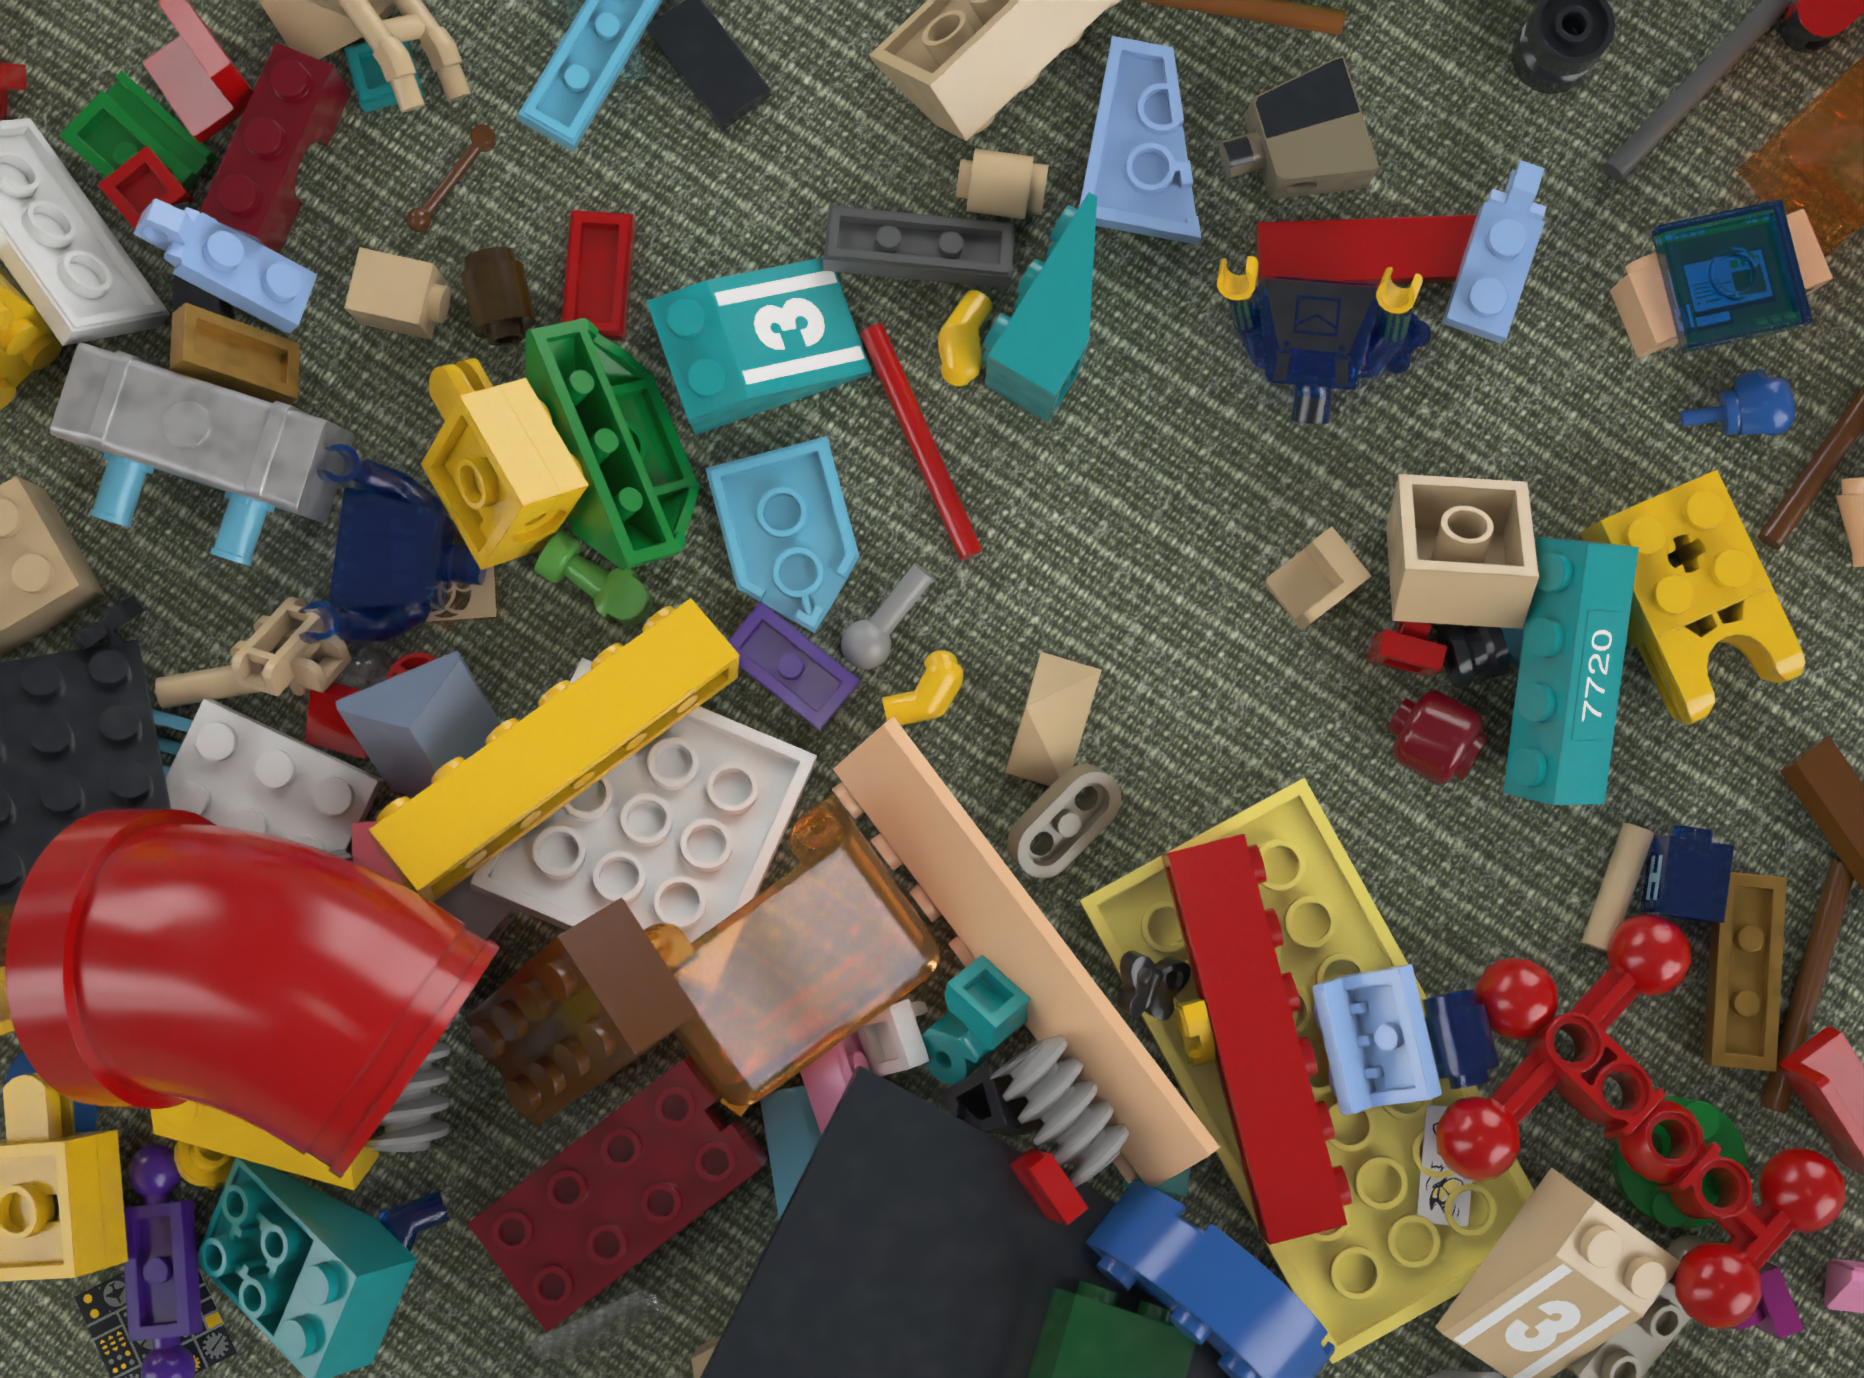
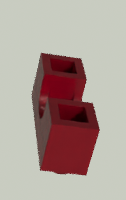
M274 43L199 211L200 214L203 212L216 219L217 222L279 254L281 253L302 205L295 192L296 176L301 160L313 142L325 147L328 146L352 92L333 65L279 43Z

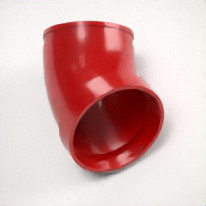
M111 809L89 814L66 827L48 844L31 868L21 888L10 923L5 962L6 991L12 1023L27 1059L40 1077L61 1095L87 1105L143 1109L169 1108L192 1101L242 1119L266 1131L303 1155L307 1152L329 1166V1172L341 1178L437 1043L489 966L500 946L490 939L485 941L464 927L465 922L413 890L367 867L321 849L269 834L216 826L210 820L186 810Z

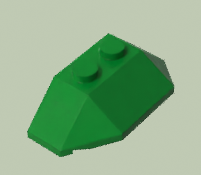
M586 318L530 329L525 335V378L538 399L549 409L554 427L568 451L580 462L584 478L588 483V487L566 517L572 533L622 570L678 555L684 547L686 539L684 536L693 514L700 487L653 374L620 346L598 334L599 329Z

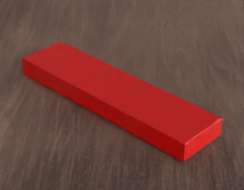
M1477 215L1258 222L1255 228L1256 254L1259 262L1258 289H1266L1265 279L1351 286L1379 285L1388 267H1393L1391 280L1394 284H1411L1416 273L1423 277V283L1455 282Z

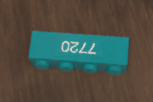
M1536 537L1535 548L1539 578L1525 620L1503 793L1551 805L1605 804L1639 547Z

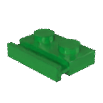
M122 70L115 76L118 81L106 93L101 91L59 134L68 145L105 178L148 145L187 192L200 180L197 176L209 164L214 166L219 160L203 143H198L179 121Z

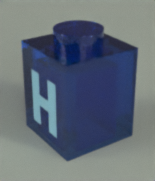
M1675 825L1673 826L1672 835L1653 837L1647 856L1640 912L1702 923H1724L1734 845L1712 842V830Z

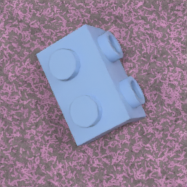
M1412 964L1343 975L1313 986L1312 990L1315 1000L1313 1007L1314 1019L1323 1035L1330 1065L1328 1070L1329 1084L1332 1092L1337 1097L1342 1115L1356 1114L1371 1107L1431 1100L1442 1095Z

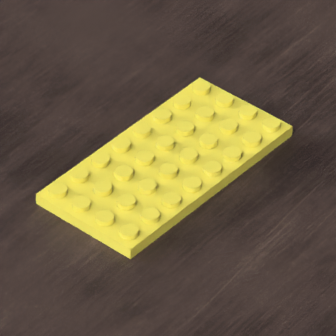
M1302 778L1166 853L1245 834L1247 846L1257 844L1263 858L1267 881L1258 884L1264 910L1274 908L1281 926L1284 945L1275 948L1281 974L1291 972L1297 987L1301 1009L1292 1012L1298 1038L1307 1036L1312 1045L1318 1069L1317 1075L1309 1076L1315 1102L1325 1101L1335 1133V1139L1326 1141L1332 1167L1338 1165L1343 1167L1352 1196V1204L1343 1206L1348 1225L1271 1245L1264 1239L1263 1241L1289 1289L1309 1308L1328 1333L1320 1344L1324 1348L1329 1341L1335 1346V1351L1329 1359L1334 1364L1459 1294L1532 1195L1534 1189L1518 1160L1515 1159L1510 1169L1496 1179L1481 1182L1472 1180V1184L1461 1185L1449 1194L1445 1202V1217L1450 1226L1433 1224L1428 1219L1417 1215L1420 1172L1422 1171L1427 1176L1433 1178H1446L1455 1173L1451 1169L1436 1172L1427 1167H1421L1427 1106L1449 1107L1460 1098L1482 1097L1417 979L1416 983L1442 1095L1431 1100L1377 1106L1356 1114H1341L1337 1097L1332 1092L1329 1084L1328 1070L1330 1065L1323 1035L1314 1019L1313 1007L1315 1000L1312 990L1313 986L1343 975L1408 965L1306 779ZM1161 856L1078 900L1121 980L1120 961L1123 955L1130 950H1135L1151 958L1154 964L1166 957H1175L1189 964ZM1192 972L1188 983L1174 997V1007H1176L1175 1003L1198 998ZM1174 1011L1170 1018L1165 1021L1158 1020L1143 1012L1141 1017L1192 1111L1220 1146L1215 1153L1259 1232L1215 1061L1192 1067L1191 1063L1188 1064ZM1471 1190L1469 1223L1466 1227H1460L1453 1219L1452 1204L1460 1193Z

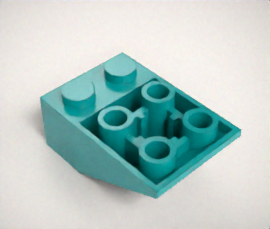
M1088 192L1078 210L1071 205L1064 209L1050 234L1049 239L1053 242L1047 251L1046 257L1048 259L1045 264L1036 258L1033 260L1017 287L1016 293L1020 295L1013 308L1016 311L1012 317L1001 313L983 343V347L986 350L981 361L987 365L984 385L1049 423L1079 374L1089 342L1097 196L1091 192Z
M237 1157L197 1253L198 1265L305 1378H331L373 1363L417 1261V1258L377 1219L272 1167Z

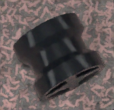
M1451 624L1439 628L1438 644L1447 646L1443 666L1449 680L1456 688L1471 684L1475 676L1487 674L1494 678L1508 674L1510 669L1508 648L1500 627L1467 626L1460 628L1457 625Z

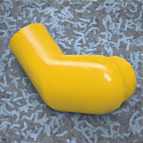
M969 290L942 326L938 335V349L942 362L941 374L944 380L953 386L961 387L967 385L979 375L982 366L979 328L992 311L993 306L989 297L977 290Z
M945 650L932 652L924 661L926 670L914 691L882 697L886 720L888 721L894 716L902 726L941 717L948 710L963 683V669L958 664L956 656L950 651Z

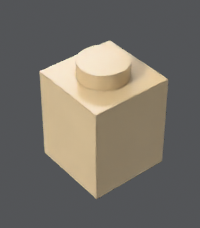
M359 247L344 308L359 324L432 340L436 322L443 323L447 317L451 291L449 286H445L446 279L433 263Z

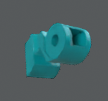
M983 955L947 983L944 997L949 1012L928 1028L922 1036L930 1060L925 1063L926 1068L934 1077L946 1084L954 1085L968 1077L996 1052L997 1047L1028 1020L1026 1008L1031 998Z

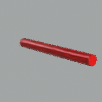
M882 323L872 325L860 332L861 338L959 560L962 561L973 557L983 551L887 332Z

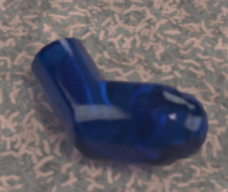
M440 1190L390 1208L379 1219V1222L410 1252L418 1232L450 1221Z

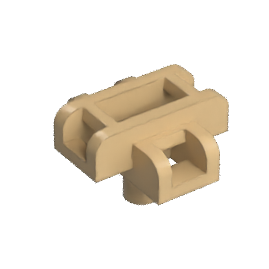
M291 596L271 616H261L254 623L255 633L247 642L240 640L230 649V654L233 658L231 669L237 684L274 696H279L288 685L291 692L297 696L309 694L310 689L323 693L352 661L345 642L335 635V632L342 626L336 609L326 605H320L315 610L308 609L303 599ZM275 647L280 648L275 654L271 653ZM315 658L322 661L319 664H317L312 659Z

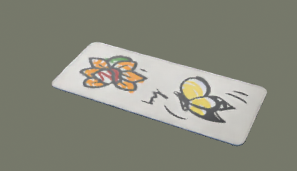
M1429 1105L1426 1108L1421 1167L1442 1172L1449 1168L1437 1150L1436 1128L1447 1107ZM1421 1171L1417 1215L1428 1219L1433 1224L1450 1226L1445 1217V1202L1455 1188L1464 1184H1472V1180L1465 1179L1457 1173L1446 1178H1433ZM1471 1190L1460 1193L1452 1204L1453 1219L1460 1227H1466L1469 1223Z

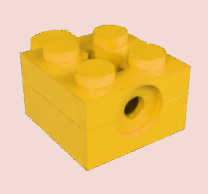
M469 358L458 361L456 364L436 367L430 375L429 393L445 422L421 462V466L479 568L483 570L543 550L588 487L580 462L568 451L553 425L549 409L538 399L526 378L493 387L476 358Z
M29 1073L12 1078L3 1088L6 1139L0 1140V1282L76 1278L128 1262L118 1129L76 1133L73 1100L54 1090L38 1073ZM55 1194L58 1199V1212H55V1205L52 1195Z

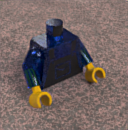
M1247 257L1246 274L1244 275L1231 273L1227 268V259H1222L1217 277V288L1228 299L1234 328L1252 364L1261 370H1265L1266 382L1295 385L1291 420L1301 423L1328 424L1333 389L1356 390L1361 386L1363 379H1371L1380 375L1406 341L1412 307L1423 283V277L1416 273L1410 288L1397 287L1391 280L1393 267H1388L1380 284L1268 275L1259 278L1258 290L1256 280L1259 262L1256 257Z

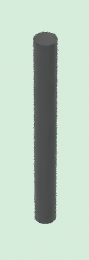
M1762 0L1603 165L1605 172L1612 179L1618 182L1623 181L1789 8L1788 1Z

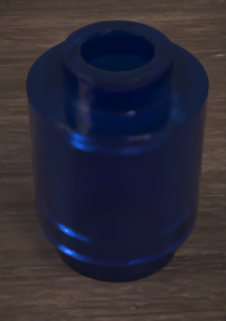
M1474 988L1422 999L1426 1014L1424 1015L1438 1078H1448L1451 1089L1465 1088L1489 1082L1487 1070L1500 1066L1485 1003L1478 1004Z

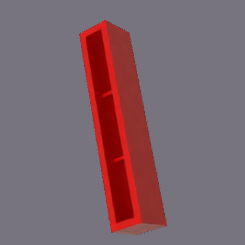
M1240 834L1161 854L1197 995L1206 1004L1215 1044V1064L1260 1236L1271 1245L1348 1225L1343 1206L1352 1204L1351 1191L1343 1167L1341 1165L1332 1167L1326 1141L1335 1139L1334 1127L1325 1101L1315 1102L1309 1076L1318 1074L1317 1063L1309 1038L1307 1036L1298 1038L1292 1012L1301 1009L1299 994L1291 972L1281 974L1275 948L1284 945L1283 935L1274 908L1264 910L1258 884L1265 883L1267 877L1263 858L1257 844L1247 846L1245 834Z

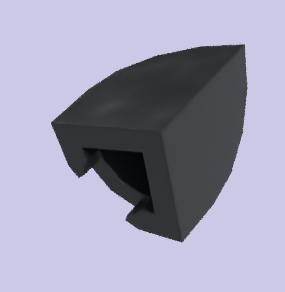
M987 1065L940 1092L951 1115L964 1120L981 1131L1011 1137L1037 1132L1044 1125L1041 1118L1023 1124L1020 1123L1018 1117L1029 1101L1026 1096L1005 1101L1003 1094L1013 1081L1012 1076L1009 1074L990 1079L1000 1067Z

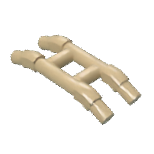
M337 0L373 50V56L381 66L386 82L390 83L401 113L425 105L414 76L416 73L408 50L402 42L420 40V46L427 54L433 72H437L448 102L471 94L460 65L463 62L455 41L444 27H440L422 0H391L402 16L384 20L379 17L368 0Z

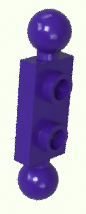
M152 1144L139 1149L132 1156L127 1167V1177L131 1187L141 1194L143 1198V1205L124 1207L128 1262L124 1263L129 1342L152 1339L153 1349L143 1360L141 1378H194L196 1372L194 1357L186 1347L180 1345V1336L193 1335L203 1331L193 1199L170 1201V1191L177 1185L180 1179V1174L174 1161V1151L164 1145Z

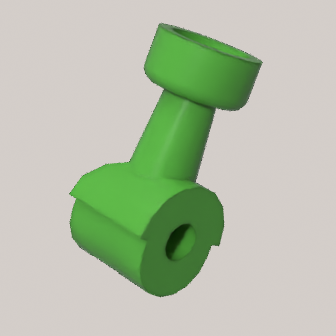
M562 529L552 536L535 564V573L551 583H559L565 577L594 598L596 610L610 624L616 620L626 626H635L644 622L649 617L653 608V599L647 588L640 582L641 577L634 570L616 568L610 571L580 556V541Z

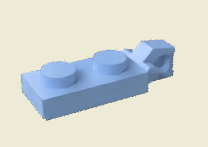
M1520 160L1517 169L1511 171L1505 192L1496 189L1490 191L1487 201L1479 208L1442 324L1500 344L1507 339L1545 223L1542 220L1545 215L1546 206L1533 202L1545 168Z
M156 198L142 212L133 234L166 251L163 258L174 266L172 274L285 333H291L299 326L318 274L217 222L216 219L203 212L200 214L199 211L188 207L181 210Z

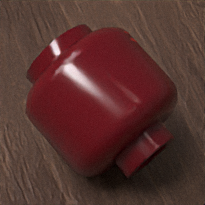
M1438 690L1425 693L1417 703L1405 698L1387 728L1388 732L1397 736L1392 748L1394 760L1437 785H1444L1450 782L1453 777L1463 781L1489 738L1481 733L1483 720L1478 712Z

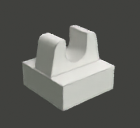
M909 999L853 1017L870 1071L879 1076H885L908 1070L930 1061L915 1018L928 1012L924 1002H910Z

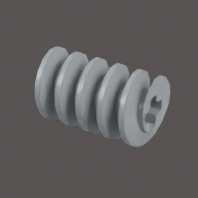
M450 1022V1024L447 1026V1028H446L445 1030H447V1029H449V1028L451 1027V1022ZM437 1041L379 1126L384 1127V1134L369 1139L365 1144V1148L380 1152H416L442 1148L431 1144V1141L446 1136L450 1132V1125L447 1122L432 1118L431 1115L447 1109L450 1106V1098L431 1091V1088L448 1082L450 1080V1072L433 1066L432 1062L451 1053V1047L448 1044Z
M1061 1035L1040 1040L1029 1046L1001 1066L990 1079L1009 1074L1012 1076L1013 1081L1003 1094V1098L1005 1101H1010L1026 1096L1029 1102L1019 1115L1018 1120L1023 1124L1041 1118L1044 1125L1033 1141L1036 1146L1057 1141L1059 1147L1053 1154V1157L1059 1166L1068 1163L1073 1164L1075 1169L1068 1179L1075 1188L1098 1174L1119 1156V1150L1127 1140L1129 1131L1124 1124H1113L1105 1127L1114 1112L1108 1101L1089 1105L1098 1091V1087L1093 1079L1073 1083L1083 1068L1082 1063L1077 1057L1057 1062L1068 1045Z

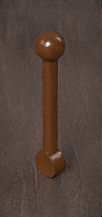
M478 125L472 129L470 133L472 143L424 204L420 208H413L408 212L406 222L411 230L415 232L426 231L431 224V214L481 152H489L495 147L497 138L491 127Z

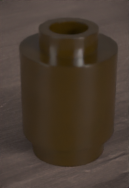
M491 247L470 253L464 258L466 270L461 274L474 335L488 338L489 344L493 346L510 345L524 340L525 331L536 324L523 263L515 259L514 250L508 247Z

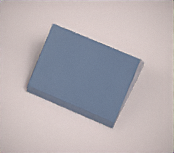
M458 650L336 701L338 712L390 790L413 797L432 784V776L444 764L456 757H463L466 760L486 746L485 740L487 736L501 724Z

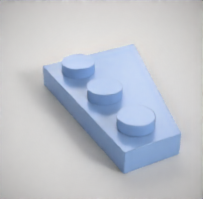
M1112 36L1080 205L1088 192H1091L1097 196L1096 226L1199 245L1201 232L1199 218L1195 212L1192 191L1193 178L1190 160H1188L1183 130L1184 117L1173 47Z

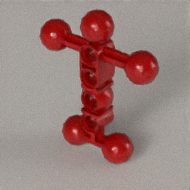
M1650 914L1631 916L1616 927L1608 942L1607 961L1609 969L1567 1014L1556 1017L1554 1016L1558 1009L1557 986L1545 968L1531 960L1517 957L1500 959L1487 967L1475 988L1476 1011L1485 1026L1498 1035L1514 1040L1526 1039L1525 1050L1527 1056L1488 1098L1480 1096L1460 1098L1446 1108L1436 1128L1437 1150L1446 1166L1465 1179L1479 1182L1496 1179L1509 1170L1520 1150L1518 1125L1546 1094L1554 1088L1584 1118L1592 1123L1604 1125L1606 1128L1602 1134L1607 1139L1618 1138L1620 1153L1629 1168L1649 1181L1658 1182L1656 1187L1662 1193L1670 1192L1671 1200L1679 1212L1688 1218L1696 1220L1713 1219L1731 1236L1726 1244L1715 1241L1698 1244L1681 1257L1680 1264L1674 1273L1675 1297L1684 1312L1703 1326L1720 1330L1736 1327L1751 1317L1762 1297L1761 1278L1758 1271L1793 1231L1802 1233L1818 1231L1839 1217L1846 1202L1845 1180L1835 1163L1822 1154L1801 1147L1784 1149L1769 1159L1760 1173L1758 1192L1761 1204L1757 1207L1751 1201L1753 1187L1750 1176L1744 1167L1733 1159L1721 1157L1718 1153L1722 1148L1716 1142L1705 1143L1703 1128L1693 1112L1674 1101L1663 1099L1666 1093L1661 1088L1653 1089L1651 1080L1644 1069L1605 1032L1639 994L1647 996L1666 994L1683 981L1691 964L1690 943L1680 927L1664 917ZM1558 1029L1567 1033L1573 1040L1575 1051L1571 1062L1562 1059L1555 1051L1553 1041ZM1606 1077H1611L1621 1087L1623 1097L1618 1110L1611 1107L1604 1099L1602 1088ZM1656 1124L1663 1127L1670 1137V1151L1665 1158L1653 1147L1651 1138ZM1706 1172L1715 1178L1719 1187V1198L1714 1205L1707 1202L1701 1189L1702 1178Z

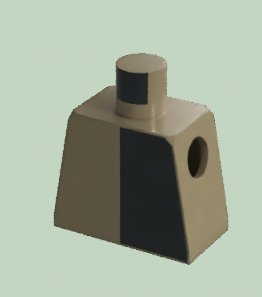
M1344 56L1334 58L1257 95L1251 100L1244 117L1248 133L1219 142L1220 158L1227 177L1232 178L1260 170L1266 192L1273 199L1359 190L1369 186L1379 169Z

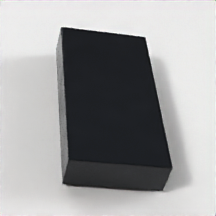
M685 0L647 27L651 40L721 131H724L771 96L770 87L703 0Z

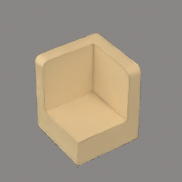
M1331 526L1301 552L1268 576L1265 580V585L1302 631L1372 576Z

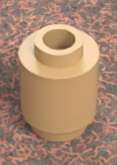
M975 148L973 161L964 159L960 161L956 197L968 199L967 212L1024 220L1026 213L1042 215L1049 165L1033 163L1034 156Z

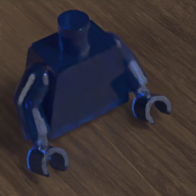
M334 444L324 448L330 452L339 453L344 458L345 469L339 476L323 469L317 470L320 479L326 483L333 484L353 480L355 488L344 487L329 603L315 601L298 610L299 613L304 614L308 612L316 613L321 617L324 625L321 633L303 632L299 634L300 639L304 643H319L330 638L335 633L340 637V640L387 642L425 624L430 611L445 610V605L448 602L449 592L447 593V590H449L450 582L482 585L484 583L487 568L483 570L479 568L467 546L455 545L457 527L452 519L443 514V507L438 497L405 472L370 459L360 462L357 452L348 445Z

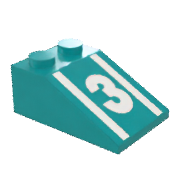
M823 258L709 279L646 301L687 419L695 435L872 374L837 274L833 271H823Z

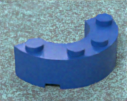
M1133 1181L1085 1242L1101 1257V1260L1096 1265L1099 1271L1122 1290L1128 1292L1133 1286L1173 1311L1169 1320L1174 1326L1200 1345L1207 1340L1222 1355L1218 1365L1231 1378H1316L1333 1355L1335 1346L1328 1341L1324 1348H1322L1320 1343L1328 1332L1309 1308L1269 1269L1213 1224H1210L1205 1231L1180 1217L1186 1209L1182 1203L1151 1186Z

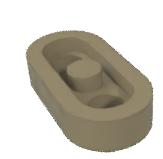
M1080 764L1068 769L1012 826L1007 840V848L1011 859L1027 874L1036 878H1049L1062 872L1117 815L1121 805V791L1118 783L1095 765ZM1087 786L1088 790L1085 797L1075 802L1076 795ZM1039 832H1043L1040 843L1030 847L1034 837Z

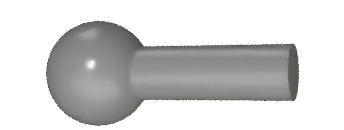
M914 563L870 619L858 620L846 628L841 639V650L845 659L859 669H873L884 663L891 650L890 634L934 580V577L923 567Z

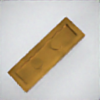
M1723 871L1714 872L1703 1064L1776 1072L1787 877Z

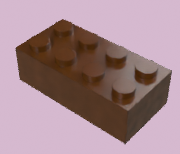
M621 897L558 935L472 1011L465 1020L471 1028L470 1036L475 1048L485 1059L492 1060L507 1083L506 1091L513 1106L521 1114L528 1116L534 1126L538 1127L598 1087L699 1013Z

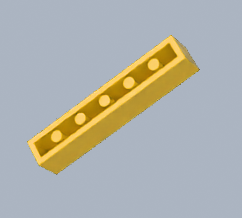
M692 598L676 609L672 606H667L656 612L644 624L642 628L643 633L625 646L621 643H615L607 647L593 660L591 670L573 683L569 680H564L554 685L541 697L538 702L540 707L520 721L516 718H511L501 723L487 736L485 740L486 746L466 760L463 757H456L435 772L431 778L432 784L412 799L408 796H403L394 800L376 817L377 824L369 829L376 849L407 888L431 902L436 901L738 678L740 655Z

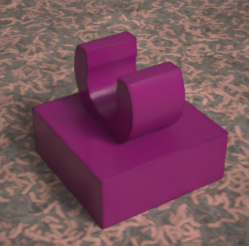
M1766 1262L1758 1271L1760 1273L1762 1291L1760 1302L1754 1314L1734 1328L1741 1330L1756 1325V1328L1778 1339H1783L1803 1331L1804 1328L1780 1268Z

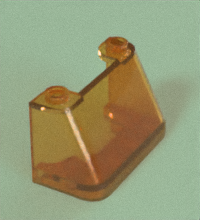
M834 794L807 812L797 821L791 832L790 845L801 865L692 943L684 932L674 924L659 923L644 929L699 1013L673 1033L710 1083L729 1104L737 1106L751 1105L766 1097L923 983L935 971L939 962L940 950L934 937Z

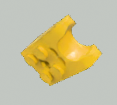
M1718 470L1600 520L1579 533L1583 541L1639 547L1627 636L1632 647L1637 645L1665 707L1675 720L1685 725H1691L1707 717L1714 706L1715 695L1708 677L1707 664L1709 654L1717 642L1729 643L1739 649L1751 664L1754 672L1763 680L1785 683L1802 674L1805 658L1801 646ZM1673 551L1678 554L1681 565L1675 568L1668 559V554Z

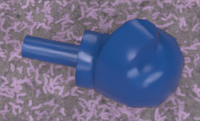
M1757 369L1740 374L1735 380L1734 390L1721 391L1719 394V406L1681 411L1680 420L1682 427L1722 422L1724 435L1738 433L1739 436L1754 434L1777 436L1787 432L1794 422L1795 402L1788 381L1779 377H1768L1765 370Z

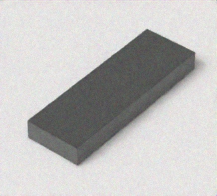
M829 205L823 271L1009 289L1015 223Z

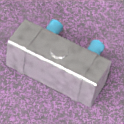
M79 343L75 350L50 427L51 435L103 452V459L108 460L89 515L131 528V520L146 474L153 475L154 469L225 491L224 498L229 499L214 548H211L210 554L248 566H252V557L267 511L273 513L274 509L278 508L322 523L326 522L353 442V433L328 420L309 415L294 406L279 401L271 403L155 366L125 352L118 351L114 353L85 343Z

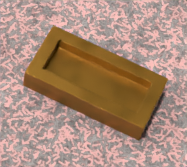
M188 303L183 304L172 313L169 370L271 403L279 401L290 405L298 399L300 343Z

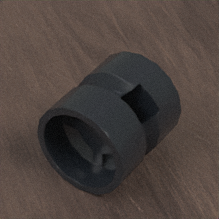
M1541 0L1514 39L1512 47L1513 68L1521 81L1534 91L1546 94L1567 92L1578 85L1613 40L1616 26L1613 9L1607 0Z

